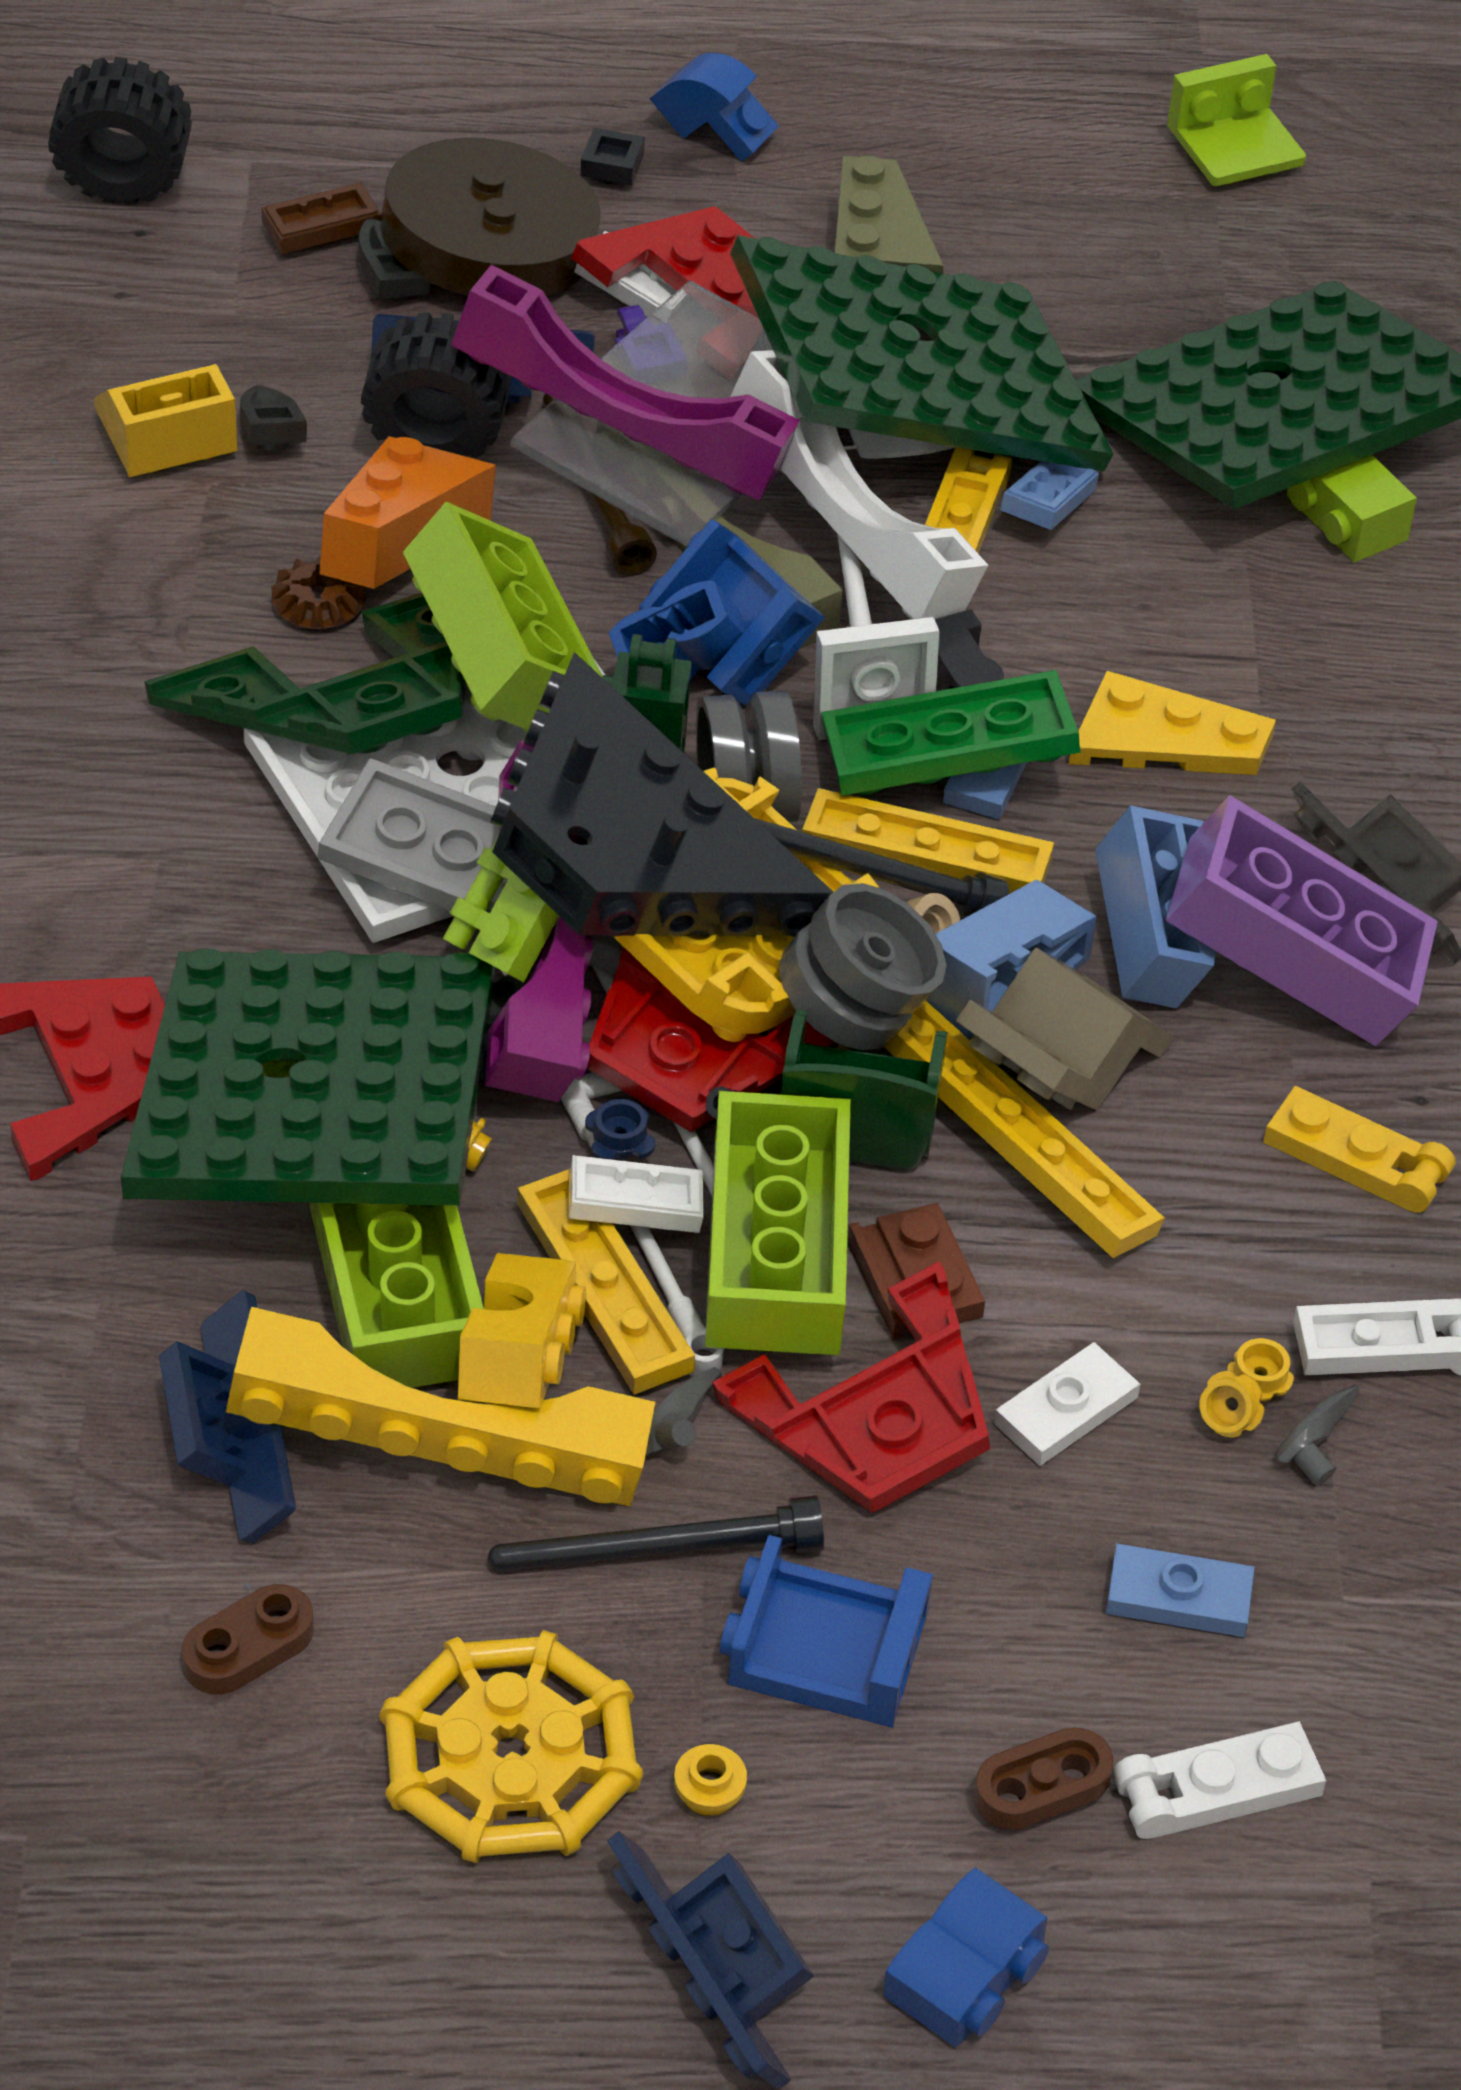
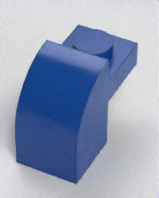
M705 53L693 58L676 71L649 98L683 139L708 122L741 162L753 154L779 127L747 88L757 77L756 74L742 62L725 54Z

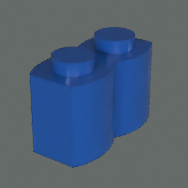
M702 581L680 589L667 599L662 607H649L631 613L610 630L609 636L617 658L619 652H630L633 634L643 635V641L666 644L667 638L677 639L676 659L692 661V678L699 669H713L743 634L746 627L739 609L715 581Z
M975 1867L956 1884L940 1904L932 1918L911 1936L895 1956L885 1973L883 1996L955 2048L971 2032L982 2036L991 2028L1003 2009L1005 1998L1000 1996V1994L1007 1990L1016 1979L1024 1984L1030 1981L1046 1959L1049 1946L1044 1943L1048 1917Z

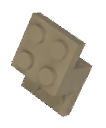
M1036 947L993 1011L969 1000L956 1019V1022L974 1034L968 1043L972 1048L996 1064L1001 1065L1003 1063L1018 1073L1017 1079L1037 1094L1048 1100L1052 1098L1070 1110L1076 1102L1098 1110L1140 1048L1161 1058L1174 1039L1173 1035L1085 974Z

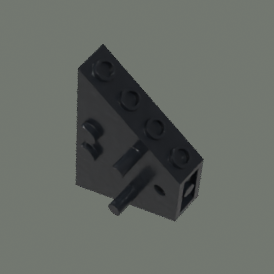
M575 652L565 675L556 671L552 672L539 704L550 711L547 713L539 709L536 710L523 744L534 748V750L531 752L520 748L507 780L508 784L518 788L515 792L504 787L490 821L491 824L501 827L492 851L494 855L578 935H610L615 937L635 936V934L673 937L684 935L732 937L762 935L795 937L800 930L811 923L814 913L833 893L823 881ZM568 836H580L583 839H585L588 844H576L572 842Z

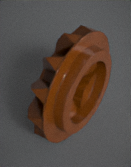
M320 555L313 563H306L296 559L292 569L278 570L276 584L271 586L272 603L276 612L293 625L308 629H328L347 623L361 611L365 602V586L320 575ZM313 586H325L323 593L320 594V600H315V594L312 593Z

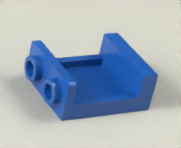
M711 520L691 538L687 549L668 572L653 584L648 596L640 604L639 610L649 607H662L674 593L688 585L702 581H715L739 609L746 630L713 669H707L709 672L707 678L727 695L733 694L737 701L747 706L752 693L763 692L824 620L825 616L740 536L717 521Z
M768 1535L761 1558L749 1556L743 1571L739 1597L745 1598L746 1602L742 1614L730 1612L722 1634L720 1654L730 1656L728 1685L893 1728L927 1619L933 1574L906 1567L899 1590L787 1562L781 1557L783 1538Z

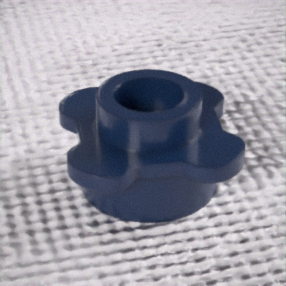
M626 1099L610 1100L602 1104L597 1110L591 1111L586 1116L585 1127L593 1133L595 1142L592 1144V1155L595 1158L611 1160L625 1159L633 1155L638 1158L650 1156L655 1150L656 1142L647 1133L648 1112L639 1104Z

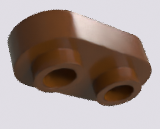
M268 1585L194 1626L187 1633L182 1643L183 1671L188 1682L204 1693L216 1695L230 1693L302 1652L309 1645L314 1633L313 1607L309 1598L301 1590L290 1585ZM274 1612L287 1613L282 1617H271L268 1615ZM217 1644L228 1647L222 1652L208 1651L209 1648Z
M1073 1727L1056 1731L994 1754L986 1759L978 1770L974 1790L976 1808L985 1820L997 1827L1021 1829L1096 1801L1106 1792L1110 1783L1113 1769L1111 1748L1095 1732ZM1070 1769L1078 1770L1085 1777L1071 1778L1064 1771ZM1011 1793L1018 1796L1021 1800L1008 1801L999 1796Z

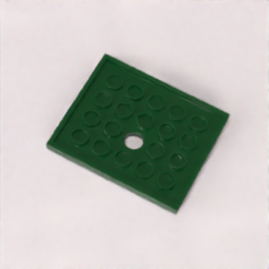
M737 236L730 255L805 422L1105 472L1114 453L1028 289L1013 282H1006L1002 285L981 281L965 273H958L954 276L933 272L917 264H910L906 267L885 263L869 255L853 257L836 254L820 246L804 248L788 245L772 237L756 239ZM912 325L926 332L932 341L919 340L920 333Z
M1337 281L1320 283L1313 290L1292 298L1275 300L1270 306L1247 315L1230 317L1226 323L1202 332L1188 333L1179 341L1158 349L1143 350L1134 358L1113 366L1096 368L1091 374L1076 379L1095 419L1232 509H1237L1461 419V354L1448 347L1447 344L1434 339L1414 327L1411 323L1398 318L1381 308L1377 303L1369 301ZM1276 370L1287 373L1289 376L1280 380V377L1274 373L1261 371Z
M210 948L198 949L193 952L179 951L120 1177L123 1199L460 1206L495 983V967L467 953H453L447 956H418L404 952H389L384 955L346 954L341 951L302 954L283 953L271 949L256 953L220 952ZM274 1059L287 1062L300 1061L290 1068L289 1077L274 1078L263 1074L262 1064Z

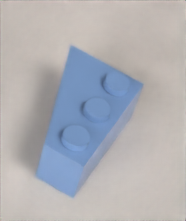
M1130 805L1095 849L1122 998L1178 1008L1214 966L1215 950L1188 936L1182 930L1166 921L1189 839L1205 821Z
M1036 879L935 934L942 945L947 967L943 983L927 1002L964 1036L971 1040L974 1034L956 1022V1019L969 1000L993 1011L1035 947L1078 970L1090 959L1096 915Z

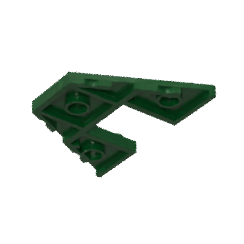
M418 593L362 611L365 633L394 657L371 666L299 688L253 646L144 681L150 705L352 755L355 753L367 754L377 752L383 749L388 742L412 734H431L438 731L442 724L463 718L466 681L451 661L453 654L443 634L438 631L432 622L433 613L424 595Z

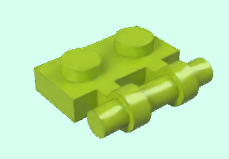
M495 840L491 849L484 847L476 863L481 868L465 898L458 897L449 914L455 917L443 939L466 950L476 929L481 930L469 953L524 982L559 916L492 853L496 843ZM503 879L508 880L491 912H486Z

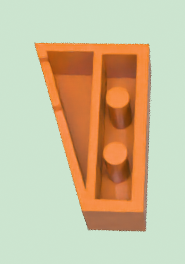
M389 436L324 512L320 575L375 589L411 568L403 551L445 502H449L491 521L496 464L424 446L420 441L413 438H394Z

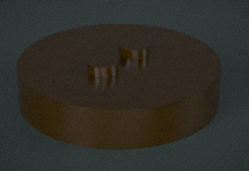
M486 138L441 140L420 146L405 154L394 164L388 174L381 214L383 239L400 263L410 271L423 276L424 280L446 290L466 296L469 295L470 290L491 265L543 290L546 296L558 293L572 286L582 278V276L574 272L577 262L571 258L576 243L582 239L597 236L600 223L598 200L587 182L573 169L561 161L527 146Z

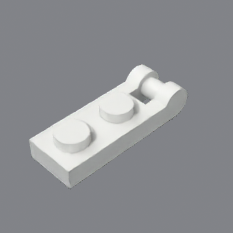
M1461 1298L1296 1307L1293 1325L1304 1375L1451 1369L1454 1373L1461 1375ZM1442 1331L1446 1337H1437L1436 1332Z
M1300 1721L1152 1758L1147 1754L1131 1755L1119 1761L1112 1769V1777L1119 1794L1130 1799L1133 1807L1129 1812V1818L1136 1835L1142 1839L1157 1838L1323 1796L1327 1781ZM1171 1788L1174 1799L1169 1800L1165 1796H1159L1158 1790Z

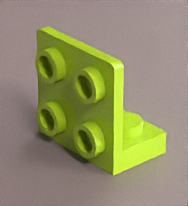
M1268 54L1174 75L1167 127L1213 186L1232 184L1237 181L1278 173L1305 165V152L1270 109L1277 65Z

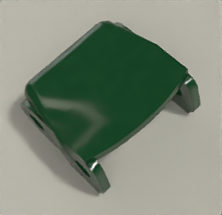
M796 1009L786 1050L781 1095L850 1099L849 1162L910 1170L918 1166L922 1157L929 1158L948 1032L936 1031L930 1062L807 1044L805 1043L807 1011Z

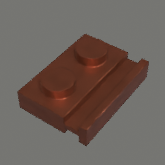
M938 1202L877 1217L876 1224L860 1227L859 1222L849 1224L847 1241L893 1340L902 1338L903 1332L908 1331V1329L889 1304L887 1288L938 1261L944 1267L948 1289L958 1322L963 1323L983 1318L985 1299Z

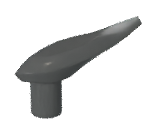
M714 1367L699 1373L678 1386L664 1399L653 1414L646 1456L660 1453L669 1447L688 1446L694 1441L696 1431L693 1422L698 1415L704 1398L713 1388L712 1382L722 1377L720 1370Z
M1352 1385L1338 1391L1317 1405L1280 1444L1277 1460L1283 1463L1295 1462L1315 1486H1319L1328 1480L1336 1471V1467L1317 1445L1330 1437L1333 1426L1347 1412L1358 1395L1359 1386Z

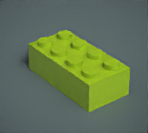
M445 502L403 551L414 575L412 581L415 587L424 595L433 613L432 622L438 631L443 634L453 654L451 661L455 668L463 675L472 693L471 702L476 710L491 721H499L501 719L521 727L527 733L537 709L549 713V709L539 705L553 671L565 675L574 652L603 677L531 538L449 502Z
M719 1091L714 1148L705 1347L840 1356L846 1307L850 1099Z
M309 1203L343 1348L370 1368L410 1388L459 1380L461 1333L472 1308L484 1309L457 1206Z

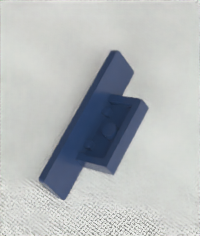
M242 1290L201 1324L205 1353L176 1341L159 1355L177 1464L194 1473L229 1486L238 1537L243 1541L253 1544L291 1515L296 1508L281 1426L274 1423L259 1424L244 1416L226 1412L233 1374L251 1307L258 1308L255 1295Z
M617 1831L607 1839L608 1844L620 1861L611 1868L621 1887L634 1902L639 1904L645 1900L656 1918L648 1925V1928L661 1949L673 1961L681 1957L693 1977L685 1983V1986L694 2002L710 2020L719 2016L731 2037L723 2042V2046L730 2059L747 2079L751 2080L758 2075L776 2088L781 2089L791 2081V2078L755 2022L813 1978V1973L740 1862L732 1855L727 1853L673 1895L646 1852L623 1833Z

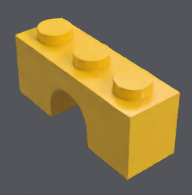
M503 1253L496 1254L485 1279L484 1309L472 1308L460 1336L458 1400L541 1408L549 1384H560L564 1355H571L575 1326L581 1327L584 1319L586 1287L575 1286L576 1261Z

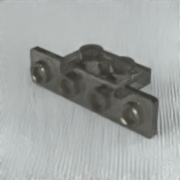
M1301 781L1295 784L1290 790L1300 809L1294 813V816L1304 830L1316 841L1325 836L1335 846L1331 853L1336 860L1356 872L1362 873L1369 880L1436 919L1438 922L1431 948V956L1440 951L1454 965L1461 960V949L1453 933L1434 914L1461 891V862L1391 794L1348 829Z

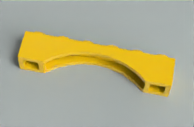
M251 1307L233 1374L226 1412L244 1416L259 1424L274 1423L312 1432L328 1440H347L381 1448L385 1452L396 1456L411 1455L449 1464L460 1471H479L517 1480L528 1487H547L585 1496L587 1499L597 1503H616L630 1507L644 1466L655 1402L590 1386L560 1397L545 1399L542 1402L541 1408L503 1404H478L445 1399L407 1387L370 1368L343 1348L318 1322Z

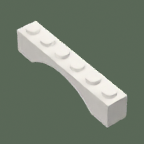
M774 351L750 352L730 397L749 394L800 420L779 471L784 473L805 496L807 503L822 515L837 532L838 538L851 548L869 569L871 576L888 590L910 619L927 617L938 619L965 611L988 564L955 528H933L912 522L891 510L869 489L853 467L840 441L836 427L805 422Z

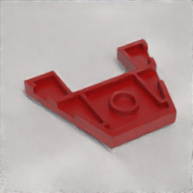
M716 206L585 238L576 243L571 258L607 288L644 264L721 326V328L699 343L694 358L730 388L737 383L750 352L755 350L764 329L730 252L738 235L755 237Z
M623 947L612 985L608 989L589 1043L590 1055L587 1069L691 1133L715 1119L706 1109L707 1096L715 1087L722 1086L746 1093H759L783 1078L786 1050L794 1015L774 1027L765 1037L760 1034H747L741 1041H726L714 1032L710 1024L691 1012ZM808 1022L806 1023L805 1043L833 1048L838 1046V1043L816 1031Z
M151 976L0 983V1036L31 1026L35 1027L70 1103L68 1106L10 1123L12 1141L30 1181L40 1179L52 1172V1162L69 1151L74 1150L80 1154L97 1144V1134L119 1120L125 1118L132 1122L136 1119L165 1003Z
M939 1261L887 1288L889 1304L917 1341L914 1344L804 1403L797 1401L764 1354L713 1381L712 1385L716 1399L726 1409L872 1514L990 1450L989 1433L971 1366L968 1363L963 1345L960 1325L948 1289L946 1273Z

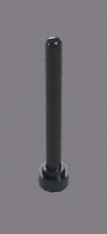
M754 818L794 856L861 876L868 873L872 879L926 895L930 893L942 894L955 903L957 910L964 912L965 918L1007 896L1009 893L1007 881L990 874L979 872L975 876L966 875L963 879Z
M817 1495L789 1498V1505L776 1507V1514L498 1544L490 1549L487 1559L493 1570L507 1572L766 1543L768 1535L783 1538L782 1548L793 1547L795 1554L823 1551L824 1532L819 1498Z

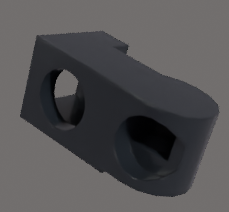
M972 609L935 619L939 629L936 691L1004 679L1002 668L996 661L985 657L979 648L982 624Z

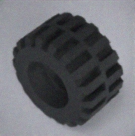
M115 57L114 63H108L104 58L93 60L91 68L83 64L75 69L73 77L68 76L63 83L49 132L48 148L49 152L54 153L52 162L55 168L65 171L64 179L71 186L80 185L82 187L81 193L91 198L96 194L104 197L103 202L114 203L115 200H123L125 204L136 205L138 198H143L149 202L157 199L159 191L166 193L173 187L174 179H178L192 126V120H190L192 111L189 102L182 101L184 92L179 85H169L170 76L161 70L157 73L150 71V64L138 60V64L134 65L127 63V58ZM109 128L121 129L131 133L132 135L120 134L110 130Z
M430 312L418 313L415 321L406 316L397 320L395 328L388 326L381 334L380 341L376 342L361 394V404L364 405L362 415L365 423L373 424L371 433L377 440H386L389 436L394 438L408 437L420 441L424 446L465 457L469 455L478 458L485 453L486 446H492L497 439L511 388L512 376L490 365L478 363L467 353L451 346L459 323L453 320L454 315L442 313L441 318H433ZM427 387L440 389L445 392H438Z

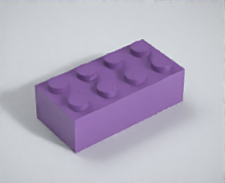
M1231 795L1224 800L1190 837L1166 918L1168 923L1182 930L1188 936L1197 939L1234 961L1240 967L1249 970L1284 991L1292 998L1299 1000L1336 1022L1345 1030L1356 1034L1374 1046H1377L1419 1005L1438 922L1436 919Z

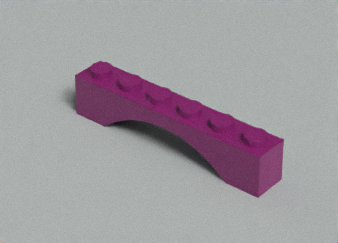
M493 265L487 269L470 290L451 346L467 353L476 362L490 365L520 380L524 386L532 390L542 391L570 405L577 413L593 417L621 431L630 440L645 443L671 456L680 465L696 469L724 483L733 492L748 495L760 501L777 475L800 420L749 394L728 398L689 397L661 391L628 377L602 361L576 338L557 315L543 290Z
M520 740L499 775L498 800L504 787L515 792L518 788L508 784L507 780L520 748L531 752L534 750V748L523 744L524 741ZM568 836L569 839L576 844H588L587 841L580 836ZM561 917L556 921L537 957L536 968L530 982L509 998L488 1031L485 1086L559 1102L573 1080H581L585 1074L589 1061L590 1047L587 1042L582 1041V1030L591 1006V991L584 988V973L591 960L593 940L591 937L578 935Z

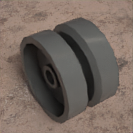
M788 691L752 693L747 703L745 719L742 708L733 694L699 697L696 707L695 724L697 766L703 771L715 767L718 778H733L755 786L758 778L762 777L779 789L772 807L788 822H798L802 800V768L796 717Z
M860 883L843 885L830 894L814 913L811 923L800 930L783 950L778 968L783 989L795 1010L807 1011V1022L816 1031L838 1044L859 1050L882 1048L901 1031L912 1018L913 1012L922 1006L943 983L947 964L940 941L929 923L908 903L887 890Z

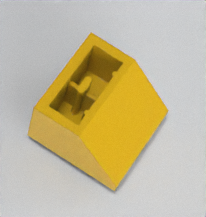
M217 364L109 389L94 398V407L129 477L238 451L235 398Z

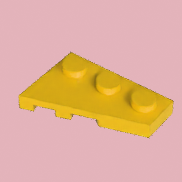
M1107 671L1078 731L1081 753L1071 754L1069 756V764L1090 765L1091 757L1122 759V767L1145 769L1146 760L1178 762V765L1184 771L1257 775L1273 738L1276 720Z

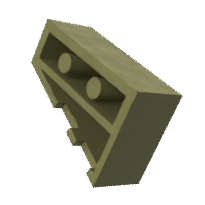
M843 156L835 253L853 257L869 255L885 263L906 267L910 264H917L930 271L943 274L944 265L897 160L881 159L875 156Z

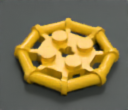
M543 1630L539 1637L463 1642L459 1637L443 1642V1652L397 1697H389L384 1701L379 1718L386 1727L390 1784L386 1788L385 1795L393 1809L397 1811L406 1810L461 1850L463 1860L478 1863L481 1856L560 1850L563 1855L568 1856L581 1849V1840L626 1793L634 1792L640 1786L644 1773L641 1766L636 1762L630 1704L633 1702L634 1694L626 1681L611 1679L558 1642V1634ZM531 1666L527 1678H523L521 1675L513 1672H502L493 1675L488 1681H482L476 1671L480 1669ZM551 1671L589 1699L577 1705L568 1702L545 1685L549 1672ZM456 1679L464 1694L442 1716L425 1712L424 1710ZM602 1722L607 1757L604 1759L585 1754L583 1739L584 1730ZM416 1738L437 1743L439 1766L424 1773L418 1771ZM506 1738L520 1739L524 1741V1749L528 1753L520 1756L515 1752H510L502 1758L496 1755L498 1741ZM580 1781L593 1785L568 1812L560 1809L558 1804ZM448 1792L476 1813L475 1817L470 1821L437 1796ZM527 1810V1818L540 1817L542 1821L493 1826L495 1820L507 1819L508 1811Z

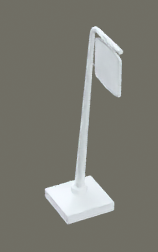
M853 429L848 430L855 445L844 446L845 450L857 449L860 457L868 459L915 456L955 448L954 446ZM839 538L838 543L850 627L817 631L813 727L818 740H826L821 712L935 692L937 682L939 629L934 617L872 624L860 560L851 548L845 545Z

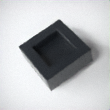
M593 128L581 158L580 176L598 179L606 183L632 185L644 156L645 137Z

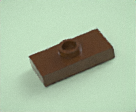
M362 183L261 207L262 223L281 254L320 244H329L336 240L359 235L366 219L373 218L381 222L382 214Z

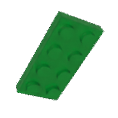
M1057 670L821 712L824 733L841 796L855 793L862 795L874 794L883 788L911 783L930 784L944 777L972 772L991 773L1005 766L1033 761L1051 762L1062 756L1081 753L1079 732Z

